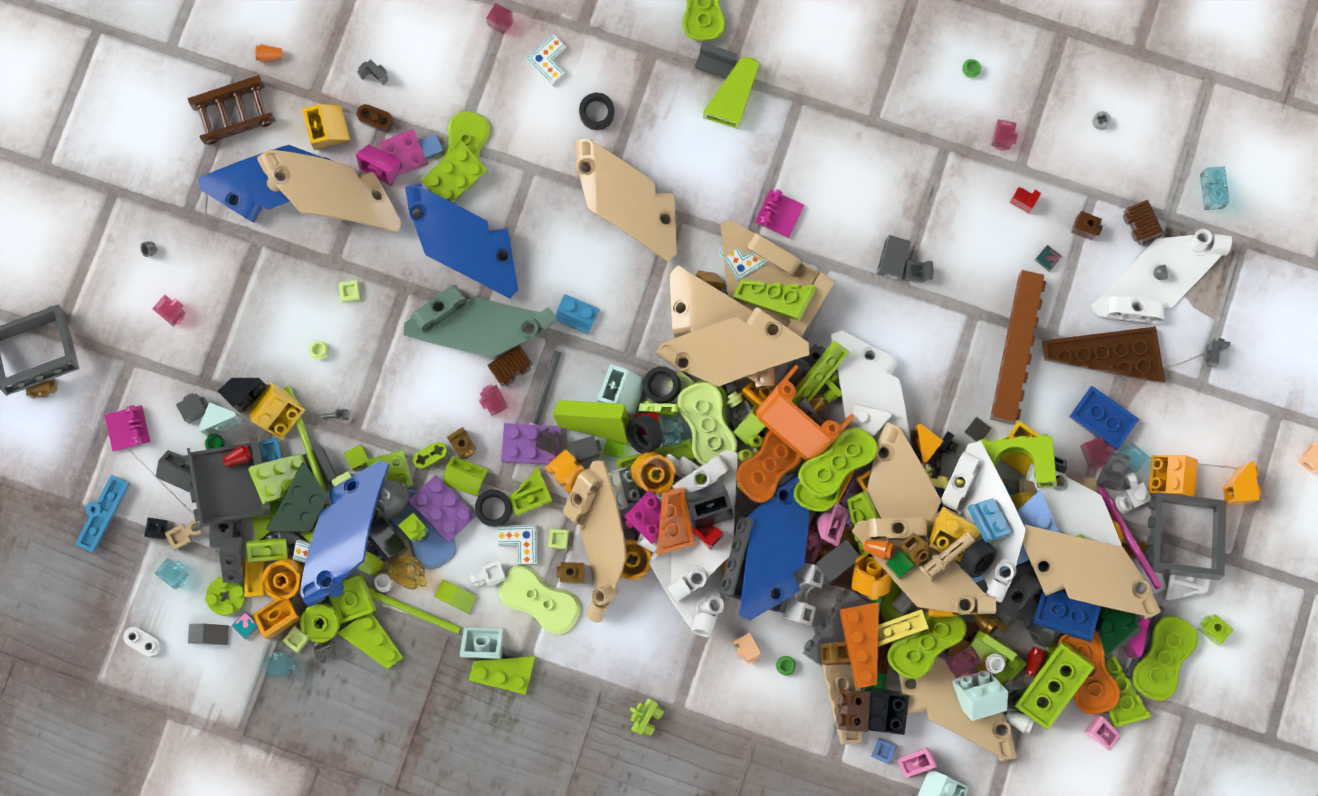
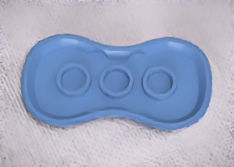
M408 489L409 499L419 490ZM407 503L405 510L397 518L387 519L392 527L406 537L413 559L420 567L428 570L439 568L447 563L455 554V539L453 538L447 543L409 503ZM412 513L428 529L425 532L426 535L418 542H412L398 526Z

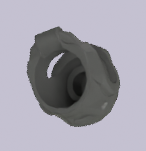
M389 478L384 480L376 507L384 512V518H397L405 510L409 500L408 489L400 481H393Z

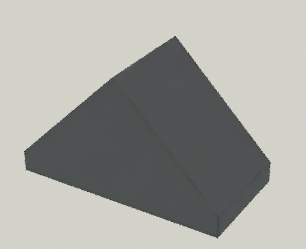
M189 624L188 644L228 645L229 625Z

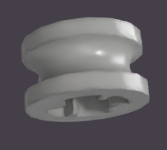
M1100 111L1094 116L1092 124L1096 129L1104 130L1110 124L1111 117L1107 112ZM1101 117H1103L1105 120L1102 124L1098 123L1099 120H1097V118L1100 119Z

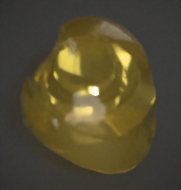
M404 555L396 559L388 568V577L407 589L415 590L419 586L425 587L428 583L427 578H425L423 564L414 556Z

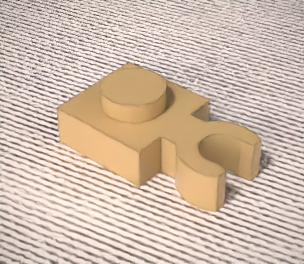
M191 521L187 528H185L184 524H181L165 533L174 551L193 542L190 536H199L203 533L201 529L198 531L193 530L198 521Z

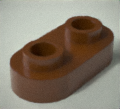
M368 104L361 105L357 109L356 115L362 124L380 131H388L393 126L391 114ZM366 113L370 114L368 118H364ZM387 120V123L382 125L381 121Z

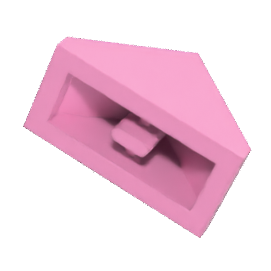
M836 503L816 520L821 539L834 546L839 545L850 513L849 509Z
M1095 716L1084 731L1085 734L1109 751L1120 737L1115 728L1102 716Z
M929 748L920 749L898 759L905 778L937 767Z

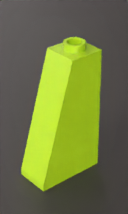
M741 57L704 109L703 118L739 129L760 62H757L752 57Z
M558 400L556 408L553 409V418L560 428L628 443L627 426L630 420L625 404Z

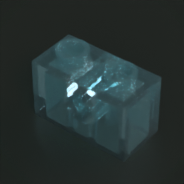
M1225 166L1205 168L1200 174L1204 210L1224 209L1229 204Z

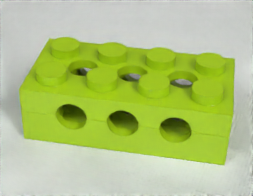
M1062 639L1018 699L1015 707L1048 730L1094 669L1096 663ZM1067 665L1071 667L1072 672H1064L1062 666ZM1056 681L1060 684V687L1053 688L1050 682ZM1045 697L1049 703L1043 704L1039 701V698Z

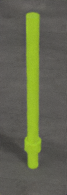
M285 387L284 390L295 399L292 387ZM300 416L296 421V425L316 480L324 491L328 493L302 416Z
M368 586L372 599L459 634L461 627L379 593L375 588Z

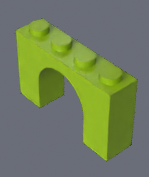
M1040 434L1032 438L1019 436L1017 439L998 438L997 441H989L987 439L977 441L982 442L995 468L1000 459L1005 455L1015 452L1027 455L1035 465L1037 488L1057 487L1052 436Z

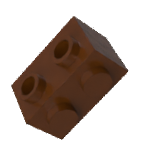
M840 689V694L838 695L839 714L836 718L838 729L868 732L870 692Z

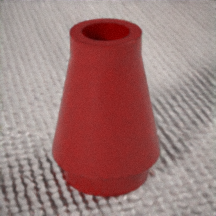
M247 444L238 446L222 457L227 468L247 463L253 458Z
M1031 647V650L1028 651L1027 675L1033 677L1037 675L1047 658V651Z

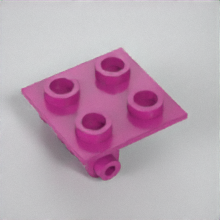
M414 129L379 142L382 151L402 161L397 176L428 164Z
M770 189L755 223L789 238L804 204L782 195L783 192L776 189L773 191Z
M130 405L125 410L104 415L113 452L150 442L142 405L136 407Z
M649 490L624 516L627 520L625 524L629 528L635 527L651 544L658 539L662 502Z

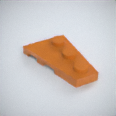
M684 487L663 492L657 545L658 555L695 545Z

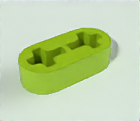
M435 442L417 452L413 456V464L418 469H427L447 456V447L442 442ZM437 446L439 448H444V450H442V455L439 456L438 454H435L431 456V454L436 451L435 448ZM419 456H422L423 458L429 456V458L425 460L424 465H422L421 463L417 464V462L419 461Z

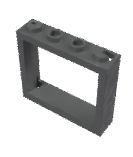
M59 304L0 326V341L57 320L65 353L63 357L9 377L5 376L0 354V390L6 396L80 369L66 313Z
M1156 492L1150 498L1149 504L1151 516L1148 519L1150 535L1147 538V546L1150 547V551L1146 558L1155 573L1218 581L1224 577L1227 501ZM1162 502L1213 509L1211 568L1160 562Z

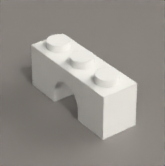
M804 563V567L796 571L795 574L801 590L789 598L786 612L783 613L782 619L812 626L816 607L807 603V595L813 588H822L825 575L818 566Z

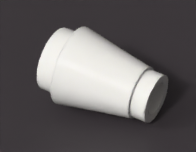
M1008 711L1005 717L1009 724L1022 733L1026 732L1029 734L1035 722L1029 716L1020 712Z

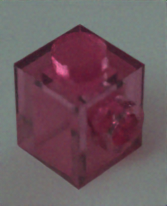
M497 3L494 4L486 17L488 26L503 35L512 26L514 21L512 11Z
M998 119L995 124L991 146L1005 151L1006 149L1009 150L1012 144H1016L1018 133H1015L1017 123Z
M166 295L152 308L173 327L176 324H180L186 314L182 309L183 304L176 298L172 301Z
M491 384L482 389L483 392L480 393L482 399L479 402L484 410L488 409L491 416L509 408L497 384L495 386Z
M1102 437L1080 446L1088 467L1095 466V469L1104 466L1111 453L1109 446L1104 443Z
M970 645L945 662L954 676L958 678L975 668L982 660L973 646Z

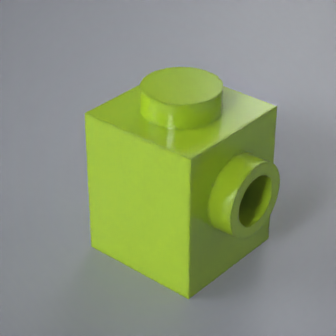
M414 513L398 525L412 542L420 541L426 535L425 532L428 531L427 527Z
M1216 614L1206 615L1200 622L1202 626L1198 629L1215 645H1222L1234 630Z

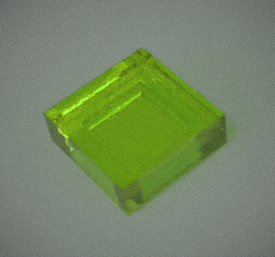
M606 439L603 455L621 459L626 443Z

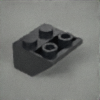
M231 378L218 392L234 409L242 414L249 410L253 405L252 403L268 385L260 378Z
M723 482L685 494L697 530L734 518L729 495Z
M384 518L371 523L367 544L377 549L374 553L381 561H387L391 564L408 550V547Z
M868 687L867 691L870 692L868 731L905 735L909 695L889 689Z

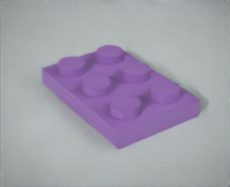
M504 423L501 461L548 465L560 454L562 428L548 425Z
M437 475L408 500V503L447 543L476 518V514Z

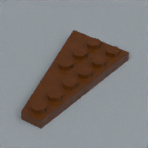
M1156 326L1043 340L1041 342L1044 361L1165 383Z

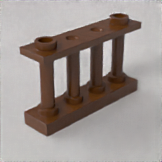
M260 75L187 98L191 108L194 111H199L206 133L199 137L204 145H213L218 140L254 128L268 127L273 122H276L271 112L266 113L260 95V90L265 88ZM247 93L253 94L259 113L258 117L248 119L242 100L243 95ZM229 99L235 100L241 122L234 125L230 124L224 102ZM217 105L224 128L212 130L206 111L208 106Z

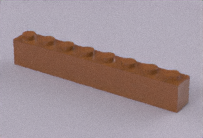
M1021 270L1018 274L990 420L1013 424L1020 418L1021 409H1018L1019 402H1022L1024 398L1023 383H1026L1028 378V372L1025 371L1026 366L1030 365L1032 354L1029 351L1030 346L1033 347L1035 335H1033L1034 328H1037L1039 317H1036L1037 310L1041 309L1043 300L1040 299L1041 292H1044L1046 281H1043L1044 274Z

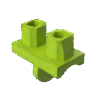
M834 372L830 376L831 379L825 382L830 389L823 397L829 403L838 397H842L841 390L834 384L836 382L840 386L838 372Z
M647 698L644 705L638 703L636 709L630 707L629 711L633 712L630 720L634 722L631 730L640 735L651 736L655 726L648 722L651 716L659 720L664 710L658 706V703Z

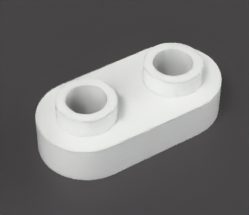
M130 627L124 632V642L143 655L153 657L160 652V641L138 627ZM132 633L136 634V638L134 640H131L130 638ZM148 643L152 644L151 650L147 649Z

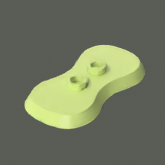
M706 382L688 386L678 397L679 412L688 422L692 431L693 454L702 465L725 450L737 452V440L723 419L722 395L717 387Z
M524 565L514 566L505 574L506 580L500 582L498 594L502 603L510 609L529 613L549 633L556 635L567 633L580 616L581 604L578 598L570 591L549 586L531 567Z

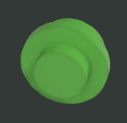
M969 59L964 62L962 71L965 76L974 78L980 74L981 65L977 60Z
M782 656L778 659L776 669L781 675L788 676L795 671L796 663L793 658Z

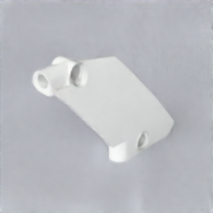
M1200 229L1195 235L1156 238L1137 260L1091 305L1092 310L1097 317L1149 324L1162 323L1164 320V308L1171 309L1222 255L1227 256L1231 249L1232 237L1211 234L1206 229ZM1166 264L1168 279H1156L1153 275L1154 269L1159 265Z
M844 331L831 334L832 342L834 340L850 352L837 368L845 419L851 413L853 414L855 404L890 412L892 415L886 422L904 429L903 434L911 445L900 379L892 376L898 360L894 356ZM865 356H871L873 360H868ZM850 421L849 424L846 426V429H848V428L850 427L851 421ZM885 424L873 437L876 443L879 440V437L884 429ZM881 447L878 451V454L881 458H883L885 456H883L880 451L886 450L883 447Z
M979 441L968 444L965 452L961 455L940 504L957 511L960 516L974 522L967 508L971 504L974 505L978 502L994 498L1012 533L990 542L996 548L997 555L992 565L982 575L988 587L986 595H994L996 601L1002 602L1013 577L1016 575V565L1026 529L984 445ZM958 477H963L966 481L963 488L957 485ZM1003 566L1010 568L1011 574L1009 577L1001 573Z
M728 450L723 451L672 486L673 489L684 487L685 494L723 482L729 495L734 517L738 453ZM699 473H704L706 476V481L703 484L696 482V476ZM687 502L691 526L693 530L695 528V525ZM734 518L713 524L715 528L718 527L723 532L724 536L710 550L693 534L695 545L672 551L670 585L667 588L676 602L697 588L702 587L706 583V579L729 557L731 544L734 540ZM700 573L702 580L699 583H693L691 580L693 574Z
M1033 463L1030 465L1026 479L1034 483L1037 492L1041 490L1059 533L1077 536L1081 533L1085 539L1122 547L1100 494L1057 471L1056 476L1059 475L1061 477V483L1057 487L1037 488L1035 465Z
M663 493L656 494L655 496L662 502ZM640 533L637 544L653 552L649 564L669 598L691 628V631L703 637H710L717 616L724 609V602L720 598L719 593L723 575L722 566L720 565L706 579V583L702 587L697 588L676 602L667 588L670 585L672 551L658 555V539L651 544ZM700 573L693 574L692 582L699 583L702 580V575ZM710 603L714 606V611L711 609Z

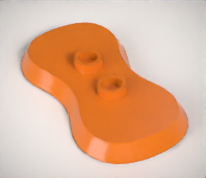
M770 430L765 436L760 451L740 464L736 475L738 485L753 501L766 502L774 495L780 478L786 472L796 468L800 464L802 457Z
M1094 631L1091 642L1064 634L1060 638L1058 645L1063 639L1096 663L1094 669L1074 694L1075 704L1086 714H1100L1113 709L1119 702L1120 689L1106 668L1104 661L1105 653L1099 633ZM1067 666L1069 671L1072 672L1071 667Z

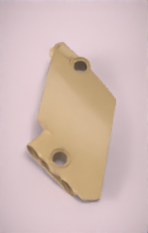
M604 460L592 461L590 468L579 474L563 509L565 516L576 525H580V534L587 553L595 588L592 591L593 600L586 616L589 620L597 623L603 620L611 601L617 598L618 592L616 587L627 558L621 517Z

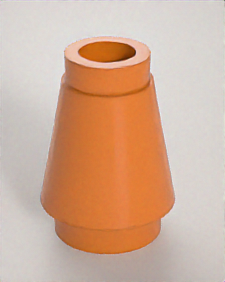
M265 44L256 45V60L266 62L282 59V48Z
M866 539L863 551L884 560L886 558L891 559L894 550V544L887 540Z

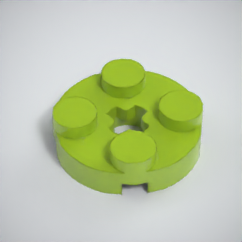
M218 577L208 586L205 601L216 614L222 616L235 614L242 609L246 601L244 586L242 583H223L222 577ZM229 591L230 600L226 599L223 601L221 594Z
M317 603L312 607H308L301 615V630L313 642L323 643L337 635L340 628V618L337 609L326 603ZM319 618H321L324 621L322 627H320L319 624H316V621L319 620Z

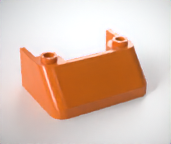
M795 365L757 408L756 416L761 423L799 456L808 461L821 455L840 435L855 415L851 413L840 424L833 420H827L820 427L791 402L796 395V389L788 379L798 369V366Z

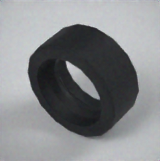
M595 92L588 94L582 99L579 106V115L582 123L589 129H605L614 119V105L607 95ZM596 101L604 103L608 109L606 118L598 122L590 120L586 115L587 106Z
M658 366L652 368L646 374L643 380V389L652 401L658 404L670 403L678 397L681 391V382L673 370ZM660 374L668 375L673 382L671 392L665 396L655 395L651 388L653 379Z
M642 415L628 423V440L637 452L644 454L654 451L661 446L662 431L654 418ZM641 427L644 428V430L647 433L648 442L644 439L642 435Z
M490 489L478 496L475 502V513L483 524L489 527H497L509 520L512 514V504L505 493ZM491 497L501 499L505 505L503 515L495 520L486 518L482 511L484 501Z
M984 539L977 540L963 554L960 560V568L972 578L979 577L994 562L997 555L996 548L989 542L985 543Z

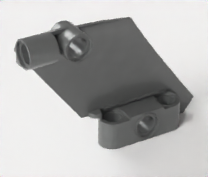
M1016 565V575L1013 577L1003 601H996V613L991 615H994L1006 626H1009L1042 588L1032 565ZM1038 566V569L1045 571L1047 566ZM1009 568L1002 571L1001 573L1004 576L1009 577L1011 574V570ZM985 579L976 582L978 587L986 593L988 587ZM904 592L891 605L901 616L921 609L924 615L928 612L927 608L917 607ZM1015 595H1021L1023 597V599L1020 602H1015L1012 600V598ZM961 600L959 603L960 608L967 611L969 603L966 600ZM970 614L960 615L965 622H975Z

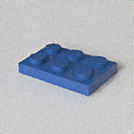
M1093 386L1089 387L1069 416L1070 419L1116 451L1139 420V418Z
M1042 590L1033 624L1091 642L1101 606L1070 599L1067 593L1061 591L1046 596Z

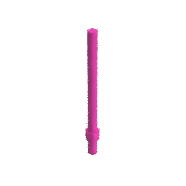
M1103 486L1099 487L1097 493L1102 496L1107 510L1113 520L1119 524L1122 535L1155 590L1162 587L1161 582L1115 508V502L1112 498H1109Z

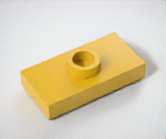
M245 557V597L265 596V585L262 581V576L265 571L266 561L248 562V557Z

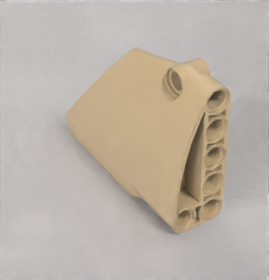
M729 220L721 223L724 258L733 251L740 249L743 255L752 251L763 259L770 261L769 263L765 262L764 266L738 281L724 260L727 294L732 299H734L733 295L741 280L761 281L766 284L776 282L782 285H815L817 289L800 321L761 309L802 337L833 287L835 280L820 271H815L802 263L794 255L761 235L753 233L737 222ZM737 301L752 311L756 308L755 306ZM772 326L769 328L768 333L776 335L779 328Z

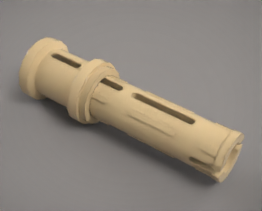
M966 532L942 553L933 555L927 564L919 567L920 570L931 581L935 574L940 570L944 571L947 567L946 564L975 542V540Z

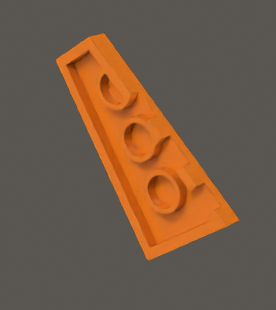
M879 602L841 609L839 612L855 687L857 689L877 685Z

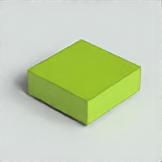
M361 444L344 452L352 470L367 464L366 460L368 457Z

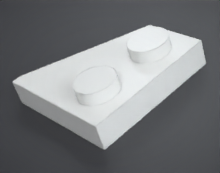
M855 404L853 411L855 416L851 420L849 428L857 427L863 429L874 437L891 417L892 413Z
M1169 574L1164 600L1168 601L1208 592L1210 579Z

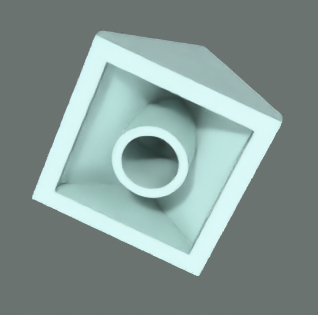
M209 402L199 425V430L206 436L241 424L244 420L237 413Z
M464 627L460 657L502 659L503 629Z

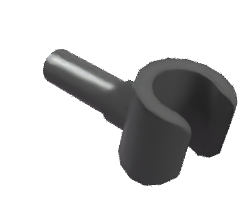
M337 409L335 413L321 414V419L336 418L337 420H348L349 417H343V412L348 411V409Z

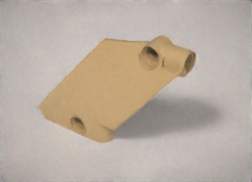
M593 139L576 140L575 174L580 178L587 209L624 231L666 262L672 259L677 254L674 194L656 193L654 181L608 150L594 143ZM586 165L589 168V172H583L580 166ZM660 217H666L668 219V224H663L660 220Z
M275 149L268 150L257 157L264 173L268 176L267 185L269 189L275 192L281 191L301 214L337 218L398 233L402 221L375 173L369 172L358 176L350 165Z
M677 266L670 273L672 329L675 337L736 316L746 322L753 312L680 266ZM686 306V310L681 313L682 307ZM774 367L746 376L756 382L758 389L775 388Z
M756 307L746 322L736 316L669 341L664 339L657 349L656 355L679 371L720 387L763 370L809 356V342ZM770 327H778V333L770 335L768 333ZM682 359H688L689 361L688 366L685 368L679 366Z
M886 422L877 442L878 451L883 447L886 450V455L881 458L877 452L876 457L873 459L866 492L881 518L925 517L927 520V538H929L933 524L940 513L938 507L941 499L904 436V429ZM900 524L893 525V531L901 534L903 527Z
M925 517L869 519L868 521H859L852 530L863 545L866 539L887 540L893 543L892 557L899 551H902L899 545L913 532L927 543V546L930 539L927 538V520ZM900 524L903 527V532L901 534L895 533L893 525ZM916 542L909 548L910 550L917 545ZM928 546L932 552L929 556V562L933 555H939L941 552ZM872 555L917 607L955 612L960 615L996 613L995 596H987L969 575L960 568V565L954 559L946 564L947 567L944 571L940 570L929 581L920 570V566L917 567L915 564L909 572L898 579L886 566V562L890 559L886 558L884 560ZM961 600H966L969 603L967 611L960 608L959 603Z
M1024 525L1026 531L1022 544L1046 596L1065 588L1070 599L1143 615L1144 619L1153 617L1161 612L1150 584L1143 578L1123 547ZM1041 561H1047L1049 567L1047 570L1041 571L1038 569V564ZM1144 583V591L1137 592L1135 590L1136 584Z
M936 657L929 672L920 678L909 679L899 674L902 692L909 695L907 715L927 711L928 720L998 756L999 762L1017 759L1011 727L1007 723L1003 712L971 721L962 711L953 686V680L971 675L970 673ZM908 680H914L917 683L914 689H908L905 686ZM999 726L1006 727L1007 734L1004 736L998 735L996 728Z

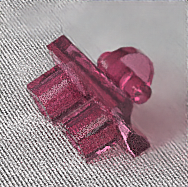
M811 525L808 529L804 562L813 565L825 540L821 539L819 530Z

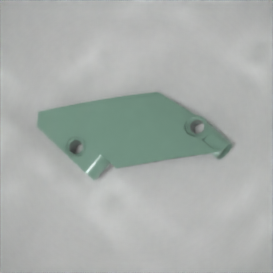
M452 285L412 313L411 319L404 323V336L461 351L496 357L525 341L535 340L538 334L558 320L549 307L537 312L479 297L467 300L456 285ZM437 305L444 306V309L440 312L434 310ZM527 327L534 328V332L531 334L525 333L524 330Z

